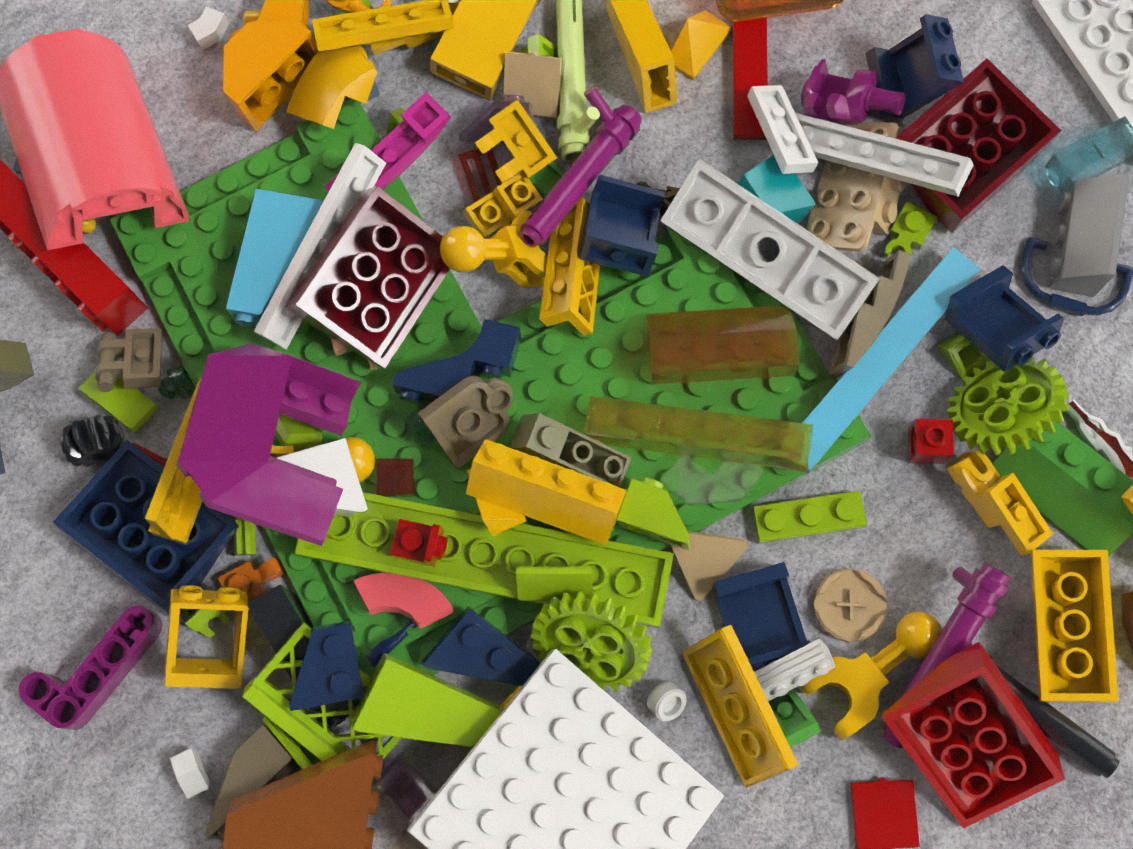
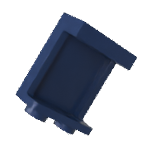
M925 14L920 18L922 28L889 50L874 47L865 53L869 70L876 71V87L905 93V102L900 115L878 110L879 115L904 119L964 82L961 72V61L956 52L953 29L949 24L948 18Z
M599 175L590 197L579 259L648 277L658 252L659 244L655 243L659 214L665 200V192Z
M1004 265L952 294L945 320L1003 372H1006L1017 364L1019 366L1024 365L1040 350L1052 348L1061 337L1060 330L1064 317L1057 313L1051 318L1046 319L1012 291L1009 286L1013 273Z
M785 562L720 580L713 584L712 589L724 627L732 625L754 672L769 665L768 662L780 659L810 644V640L807 641L787 581L789 573Z

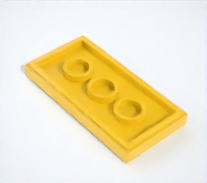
M732 625L719 629L681 651L745 788L798 766L796 758Z

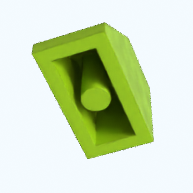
M643 477L642 481L631 479L617 517L619 527L689 551L691 547L690 536L668 491L662 489L663 484L647 477Z

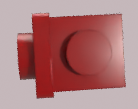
M399 518L390 555L391 557L435 567L437 558L443 559L448 537L443 536L444 530L441 525L433 524V526Z

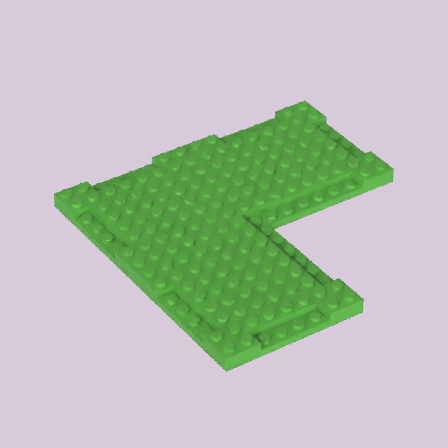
M349 99L342 103L334 129L307 120L295 126L298 131L297 133L181 190L180 194L189 215V222L154 228L150 207L124 212L110 219L195 388L199 378L202 377L209 354L250 343L294 356L360 381L362 383L351 401L347 427L342 436L321 429L323 444L347 437H356L370 445L375 455V465L370 476L364 481L359 482L362 492L481 515L476 498L466 494L469 480L467 470L471 469L474 458L457 469L418 415L421 410L432 402L421 400L420 404L406 402L399 398L400 394H396L392 386L393 378L398 371L459 355L468 350L478 338L482 327L451 270H449L385 369L379 368L376 365L377 369L371 370L368 360L354 351L336 356L331 338L302 320L286 350L255 333L256 327H246L237 324L235 319L226 310L255 190L261 189L325 200L328 191L324 186L340 172L354 144L365 145L369 150H372L381 142L360 102ZM400 177L383 189V191L423 220ZM668 228L667 234L655 241V243L659 244L658 252L648 277L608 266L600 268L592 334L583 336L569 321L547 327L539 319L542 299L498 321L520 327L521 341L511 377L503 375L501 377L512 388L513 402L507 410L510 417L509 428L495 443L510 447L521 416L541 413L632 457L620 488L627 491L631 479L642 481L643 477L662 483V489L668 491L686 530L699 533L807 474L779 450L835 386L838 380L830 376V373L789 307L672 228ZM476 369L475 376L482 378L485 382L493 379L480 374L481 370ZM859 415L855 417L810 472L868 441L871 435ZM275 435L273 446H282ZM385 466H408V469H398V493H395V470H385ZM525 516L526 522L523 523L568 532ZM617 521L609 538V541L665 551L672 547L670 544L619 527ZM264 527L313 626L317 627L351 620L358 665L370 677L373 676L384 653L432 675L441 672L428 669L423 665L422 660L468 606L506 636L535 621L537 613L540 612L543 606L541 604L428 582L448 599L454 613L421 629L412 619L400 613L381 612L370 616L353 580L381 572L297 556L295 550L298 538ZM367 686L362 687V688H363V694H364V692H365ZM361 698L352 699L353 707H358Z

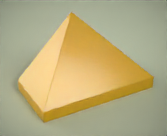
M707 10L688 18L671 50L675 69L694 80L729 36L733 28Z

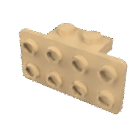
M862 122L857 125H847L891 138H896L901 133V128L897 123ZM826 160L814 199L816 205L810 212L806 230L836 250L864 251L868 246L872 231L875 235H889L891 224L897 217L899 196L905 189L906 182Z

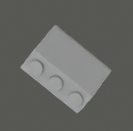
M1120 173L1076 180L1068 192L1064 191L1059 202V212H1063L1062 224H1058L1054 235V244L1059 245L1057 256L1052 258L1049 269V276L1054 277L1053 290L1095 297L1116 275L1130 174Z

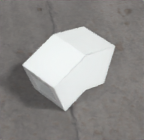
M205 7L201 17L188 24V27L203 51L221 41L229 22L225 13Z
M192 748L170 758L176 779L187 799L209 788L211 781L203 767L200 755Z

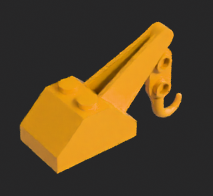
M265 0L257 21L247 22L241 29L233 32L228 42L224 45L223 92L240 118L255 132L292 96L302 74L318 52L316 41L308 29L309 0ZM325 0L333 8L349 13L371 9L365 6L361 0ZM383 0V3L378 8L391 6L392 0Z

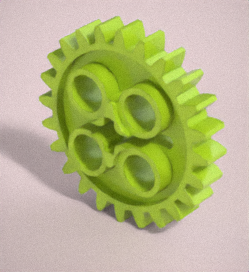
M1033 356L1024 365L1019 366L1017 364L1006 372H1003L997 365H993L988 360L986 361L987 369L982 371L974 367L973 372L975 376L973 378L963 376L962 381L965 386H955L953 390L956 396L948 398L951 408L947 409L949 418L953 419L954 433L957 434L960 442L966 441L969 449H973L978 445L982 454L987 452L990 447L993 448L995 455H999L1003 447H1008L1010 453L1014 454L1016 445L1021 444L1028 450L1030 449V440L1035 439L1042 443L1044 440L1041 433L1044 431L1054 433L1055 428L1052 422H1063L1064 418L1061 412L1069 409L1066 402L1069 399V394L1062 374H1058L1056 366L1048 367L1045 359L1036 363Z
M578 591L576 599H573L566 592L562 600L552 597L549 605L544 603L540 612L537 613L532 626L534 628L530 635L531 638L535 639L532 648L540 650L537 657L539 660H544L552 649H557L601 689L605 690L606 685H609L615 692L618 691L620 683L629 688L632 680L639 682L642 673H646L653 648L649 647L652 638L645 635L646 625H635L638 619L637 614L629 616L624 614L626 610L625 605L614 608L612 607V598L609 597L604 603L599 602L597 593H594L591 600L585 598L581 591Z

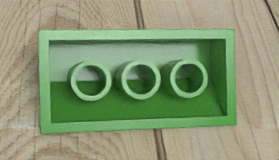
M1052 422L1055 428L1054 433L1045 431L1041 433L1044 440L1042 443L1035 439L1030 440V449L1028 450L1020 444L1016 445L1015 453L1011 454L1008 447H1004L992 462L998 474L1003 476L1014 473L1039 513L1084 550H1108L1109 557L1133 534V515L1120 497L1133 485V480L1059 422Z

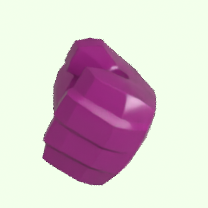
M821 59L818 65L814 66L809 79L803 86L801 105L804 107V115L845 126L857 125L865 121L870 109L900 115L905 102V93L877 88L876 71L856 70L852 79L831 75L828 73L826 60Z

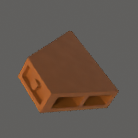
M377 741L365 742L233 799L226 814L223 849H372L374 828L367 827L368 815H376L379 792L371 791L373 778L381 779L383 755H376Z

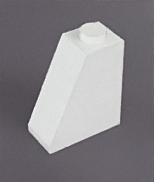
M345 438L277 457V459L337 480L336 486L343 488V492L334 515L351 516L368 510Z

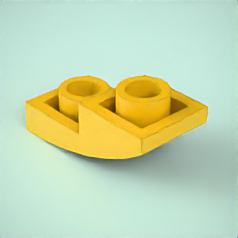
M523 170L496 187L493 192L465 208L462 213L472 228L479 231L485 239L498 231L506 223L512 222L519 213L528 211L543 199Z

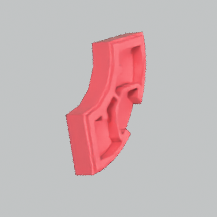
M384 572L370 574L353 580L370 616L381 612L400 613L412 619L421 629L454 613L452 605L442 592L425 580Z

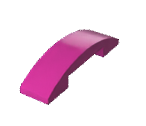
M427 92L401 115L403 121L371 150L386 162L374 187L378 186L383 190L397 179L428 148L451 118ZM338 174L324 186V188L328 192L330 191Z

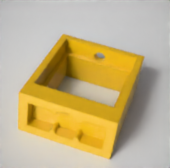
M194 585L182 586L180 589H171L164 669L165 687L241 689L249 610L247 592H242L234 587H222L218 591L203 590L201 587ZM180 609L235 610L231 659L176 658Z

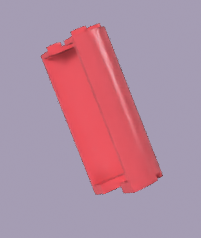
M73 29L46 35H36L29 42L13 51L0 66V110L47 251L84 243L83 220L150 207L154 228L189 222L186 206L130 61L124 50L117 43L100 34Z

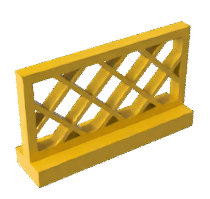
M201 378L198 380L145 516V519L150 523L148 531L151 534L185 545L201 507L202 499L199 497L200 488L191 476L185 477L177 467V461Z

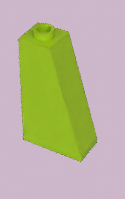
M384 653L364 692V697L361 698L351 719L352 729L363 733L474 747L505 708Z

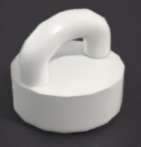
M663 681L656 685L648 695L647 707L659 720L663 722L671 721L677 718L684 710L687 702L686 694L673 682Z

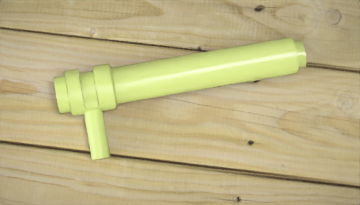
M556 0L558 57L562 58L559 96L560 115L557 118V132L561 135L558 138V151L562 154L564 161L575 162L590 144L591 137L588 133L591 131L593 123L599 118L600 112L596 107H589L587 109L586 97L584 96L586 83L582 0Z

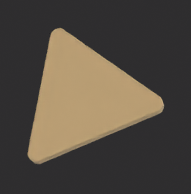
M687 531L691 539L689 551L671 545L695 600H703L713 588L714 582L719 581L748 548V542L745 539Z

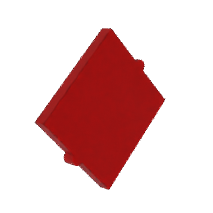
M880 777L875 782L850 783L856 849L920 847L913 780L886 781L885 778Z

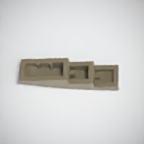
M898 250L882 262L878 277L880 280L838 339L830 374L831 377L838 378L852 369L876 340L890 317L901 292L911 254Z

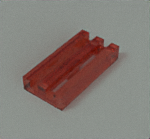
M479 148L458 154L474 203L480 200V196L467 160L474 159L486 195L491 193L492 190L480 156H487L497 187L502 184V181L495 173L499 167L492 149L485 154H482Z

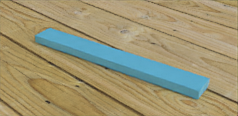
M953 247L883 328L857 364L841 377L779 451L808 474L948 308L950 296L966 287L981 269Z

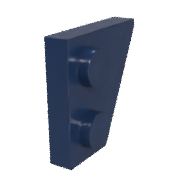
M351 620L313 627L290 700V711L364 697Z

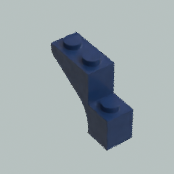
M484 319L478 338L468 350L453 357L398 371L393 378L392 386L396 394H400V399L420 404L421 400L435 401L463 379L475 376L476 369L481 370L480 374L489 378H501L502 375L511 377L521 341L520 327Z

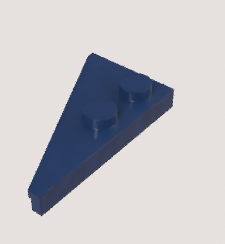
M469 606L422 660L423 665L428 669L523 686L541 664Z

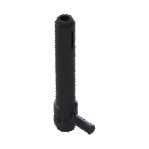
M997 666L1050 742L1096 776L1102 775L1108 778L1114 773L1120 762L1115 757L1116 753L1049 703L1040 701L1037 694Z

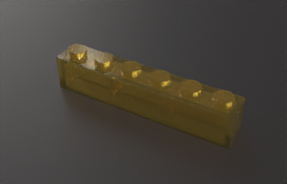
M595 396L590 397L584 430L587 436L605 445L808 472L813 441V424Z

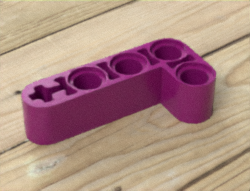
M142 606L128 608L66 683L51 674L32 672L26 675L19 685L21 699L56 728L69 730L83 728L159 637L163 626L161 617ZM140 618L144 619L143 623L146 625L143 631L139 630L140 626L137 624ZM126 634L130 635L129 638L134 639L135 642L124 638ZM121 644L124 649V655L120 661L114 663L111 658L112 650ZM93 674H97L100 679L99 686L94 692H90L87 682ZM45 681L48 687L47 693L43 698L39 699L36 694V688L39 683ZM72 703L75 707V715L73 719L66 722L63 717V711L68 704Z

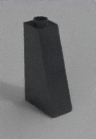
M281 584L247 603L275 653L280 650L303 622L313 629L295 593ZM305 635L294 646L295 660L304 659L309 638ZM290 651L282 661H290ZM297 666V667H296V678H297V679H298V675H299V671H300L301 666ZM287 667L285 670L292 681L291 667ZM348 700L326 704V710L349 708ZM315 706L308 708V710L319 711L322 710L321 706ZM349 714L327 716V724L330 728L335 727L347 720ZM322 717L314 718L323 725Z

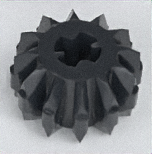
M96 415L90 418L86 416L85 419L75 420L72 422V425L63 428V433L60 435L63 454L66 455L67 461L71 462L74 466L83 465L88 467L92 464L99 465L101 462L108 461L124 444L122 428L119 427L118 421L114 420L113 416L102 417V415Z

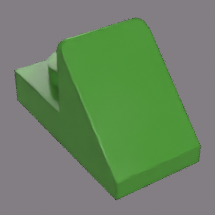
M794 689L788 691L784 696L768 701L790 748L821 732L817 720Z

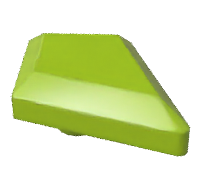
M279 414L275 435L282 446L293 445L294 450L298 452L323 445L321 428Z

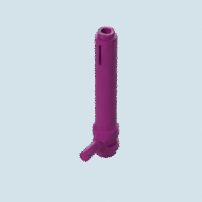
M595 86L588 88L584 92V96L591 106L599 110V117L603 123L595 131V138L521 226L520 238L526 245L535 248L537 245H543L613 157L621 154L628 146L629 140H632L640 131L642 118L636 109L629 105H621L612 111Z
M983 562L980 569L975 568L972 574L962 567H958L953 571V579L964 587L957 597L959 603L903 695L945 659L969 647L985 619H991L996 611L997 606L995 603L998 598H1004L1009 590V587L1006 585L1011 577L986 562ZM885 723L883 726L885 731L882 735L883 739L893 746L902 749L903 746Z

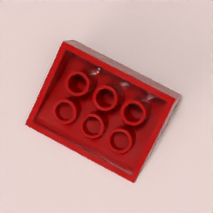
M980 642L945 659L882 713L884 722L963 829L1065 780L1057 751Z

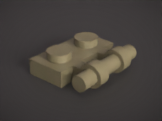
M162 328L126 329L125 339H116V336L112 333L103 334L102 341L98 344L97 348L100 364L96 366L95 378L99 382V390L103 392L111 391L113 383L117 379H123L124 389L161 387ZM118 357H124V361L115 360H117Z

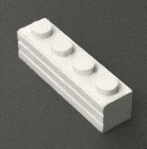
M817 639L754 673L767 700L770 701L776 697L784 696L788 691L798 686L807 684L809 680L817 676L827 674L836 665L829 648L820 639Z

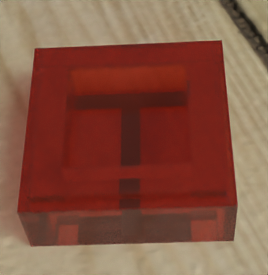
M377 459L376 495L385 497H415L414 459Z

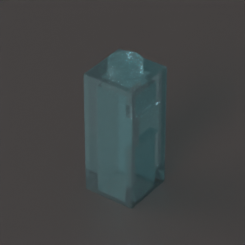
M1126 116L1055 152L1045 165L1050 183L1058 187L1061 193L1064 191L1068 192L1076 180L1098 177L1132 159L1133 127Z

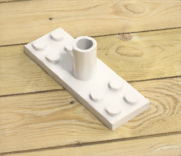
M702 160L696 162L660 220L836 340L841 337L880 280V278ZM770 238L776 240L779 245L780 252L778 255H774L770 251Z

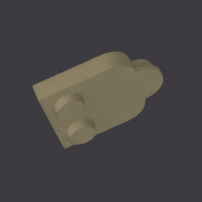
M470 376L460 381L418 413L457 469L476 456L485 439L495 442L506 433L510 424L507 410L513 402L512 388L501 378H493L485 382L480 377Z

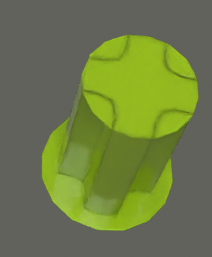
M240 518L232 519L239 525L234 533V556L256 555L255 523Z

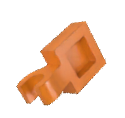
M274 557L261 564L257 569L253 562L248 561L218 577L221 587H234L242 592H247L248 602L267 592L264 584L279 578L286 571L281 560L277 561Z

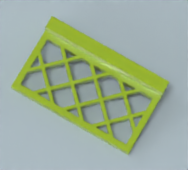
M303 622L256 677L254 676L245 686L242 697L321 761L351 749L343 741L351 740V746L354 748L356 747L355 740L378 738L379 750L376 755H383L384 759L401 738L363 732L355 733V730L352 729L351 719L357 707H353L352 700H348L349 708L326 710V705H321L322 710L306 712L303 709L290 711L291 699L285 694H292L294 692L297 682L296 667L301 666L303 659L295 660L294 646L303 635L310 638L312 628ZM290 651V661H282ZM291 667L292 687L276 688L266 680L274 669ZM359 668L362 687L368 686L372 677ZM349 714L350 734L334 735L328 730L327 716ZM322 717L323 725L314 718ZM382 737H390L382 746Z

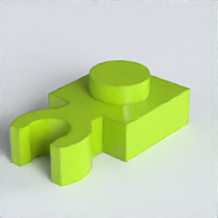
M906 201L889 232V235L897 239L887 244L883 257L887 259L893 250H901L912 255L911 246L920 250L937 216Z

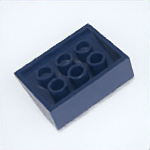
M126 440L58 515L53 523L66 537L169 616L171 589H180V587L186 585L199 587L239 525L224 513L208 508L202 501L186 545L151 534L148 531L150 523L145 519L164 467L130 441Z

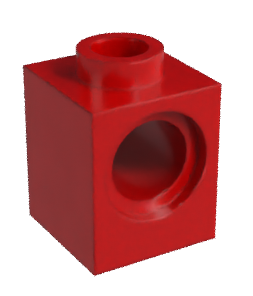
M916 419L908 428L909 463L945 464L954 455L953 419Z

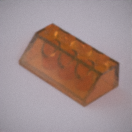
M786 305L646 314L651 385L795 376L800 365L797 330L791 310Z

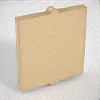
M507 51L505 53L503 109L518 100L530 118L533 115L557 118L559 113L562 58L538 55L536 51L531 52V54Z

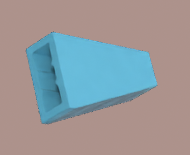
M261 189L255 190L226 305V310L235 319L237 324L246 327H256L324 200Z

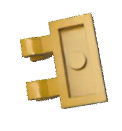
M518 100L490 118L489 121L495 129L475 142L481 153L485 154L501 141H504L515 157L495 171L502 183L522 169L529 178L557 158Z

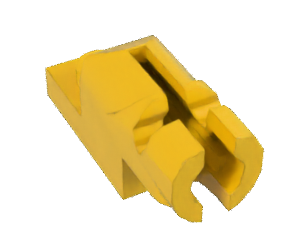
M978 448L962 453L956 457L958 462L949 463L945 467L954 483L962 486L963 489L960 492L972 505L985 527L991 528L1001 525L1020 556L1030 554L1031 550H1035L1053 535V532L1015 474L1010 473L1000 476L989 458L982 454Z

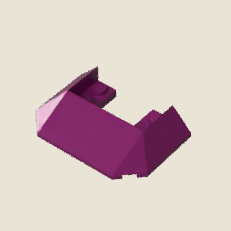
M252 343L209 354L177 461V467L185 477H192L201 490L199 497L208 508L322 546L343 488L336 486L337 480L270 456L279 414L342 436L347 427L351 401L362 382L294 356Z

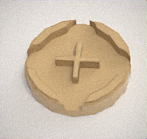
M857 569L837 570L826 577L815 592L813 601L815 619L822 630L836 640L849 643L862 641L876 633L884 623L887 614V599L885 591L878 580L867 572Z

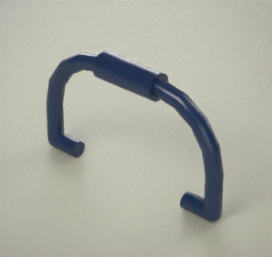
M1029 237L1026 240L1021 258V276L1028 290L1036 298L1048 303L1047 306L1078 316H1083L1084 314L1098 316L1112 312L1124 302L1130 289L1133 268L1117 263L1116 272L1124 274L1121 287L1116 298L1106 305L1099 307L1087 306L1085 302L1055 293L1050 295L1042 291L1032 280L1029 272L1030 259L1034 247L1046 250L1048 242Z

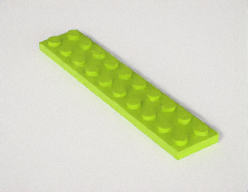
M365 492L362 493L368 510L351 516L334 515L322 546L298 538L295 554L301 557L421 579L431 583L519 600L516 583V568L518 566L593 568V594L597 593L599 602L604 603L610 597L613 599L612 607L618 608L625 605L626 610L624 614L626 616L638 615L636 624L660 628L674 555V553L609 540L607 545H603L573 533L523 523L492 536L481 515ZM399 518L433 526V524L441 525L444 530L443 536L448 537V542L443 559L437 558L435 567L391 557L390 552ZM526 601L541 605L544 603L550 604V601Z

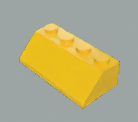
M487 439L484 440L472 462L466 489L467 495L603 545H607L627 493L625 489L608 482L597 480L572 469L561 467Z
M1031 550L1039 700L1042 702L1064 704H1107L1118 702L1108 550Z

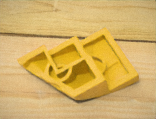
M354 45L338 50L317 52L302 74L291 96L286 112L334 129L344 97L367 104L378 71L372 61L368 60L364 48L360 45Z

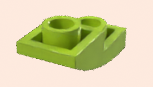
M96 370L78 388L87 398L107 411L110 416H113L116 421L133 433L159 408L137 388L124 389L123 379H117L113 383V389L109 392L99 390V382L95 378Z

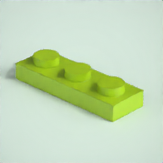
M861 491L754 506L752 509L758 544L867 527Z

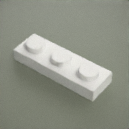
M752 86L747 97L782 174L814 172L818 161L783 86Z

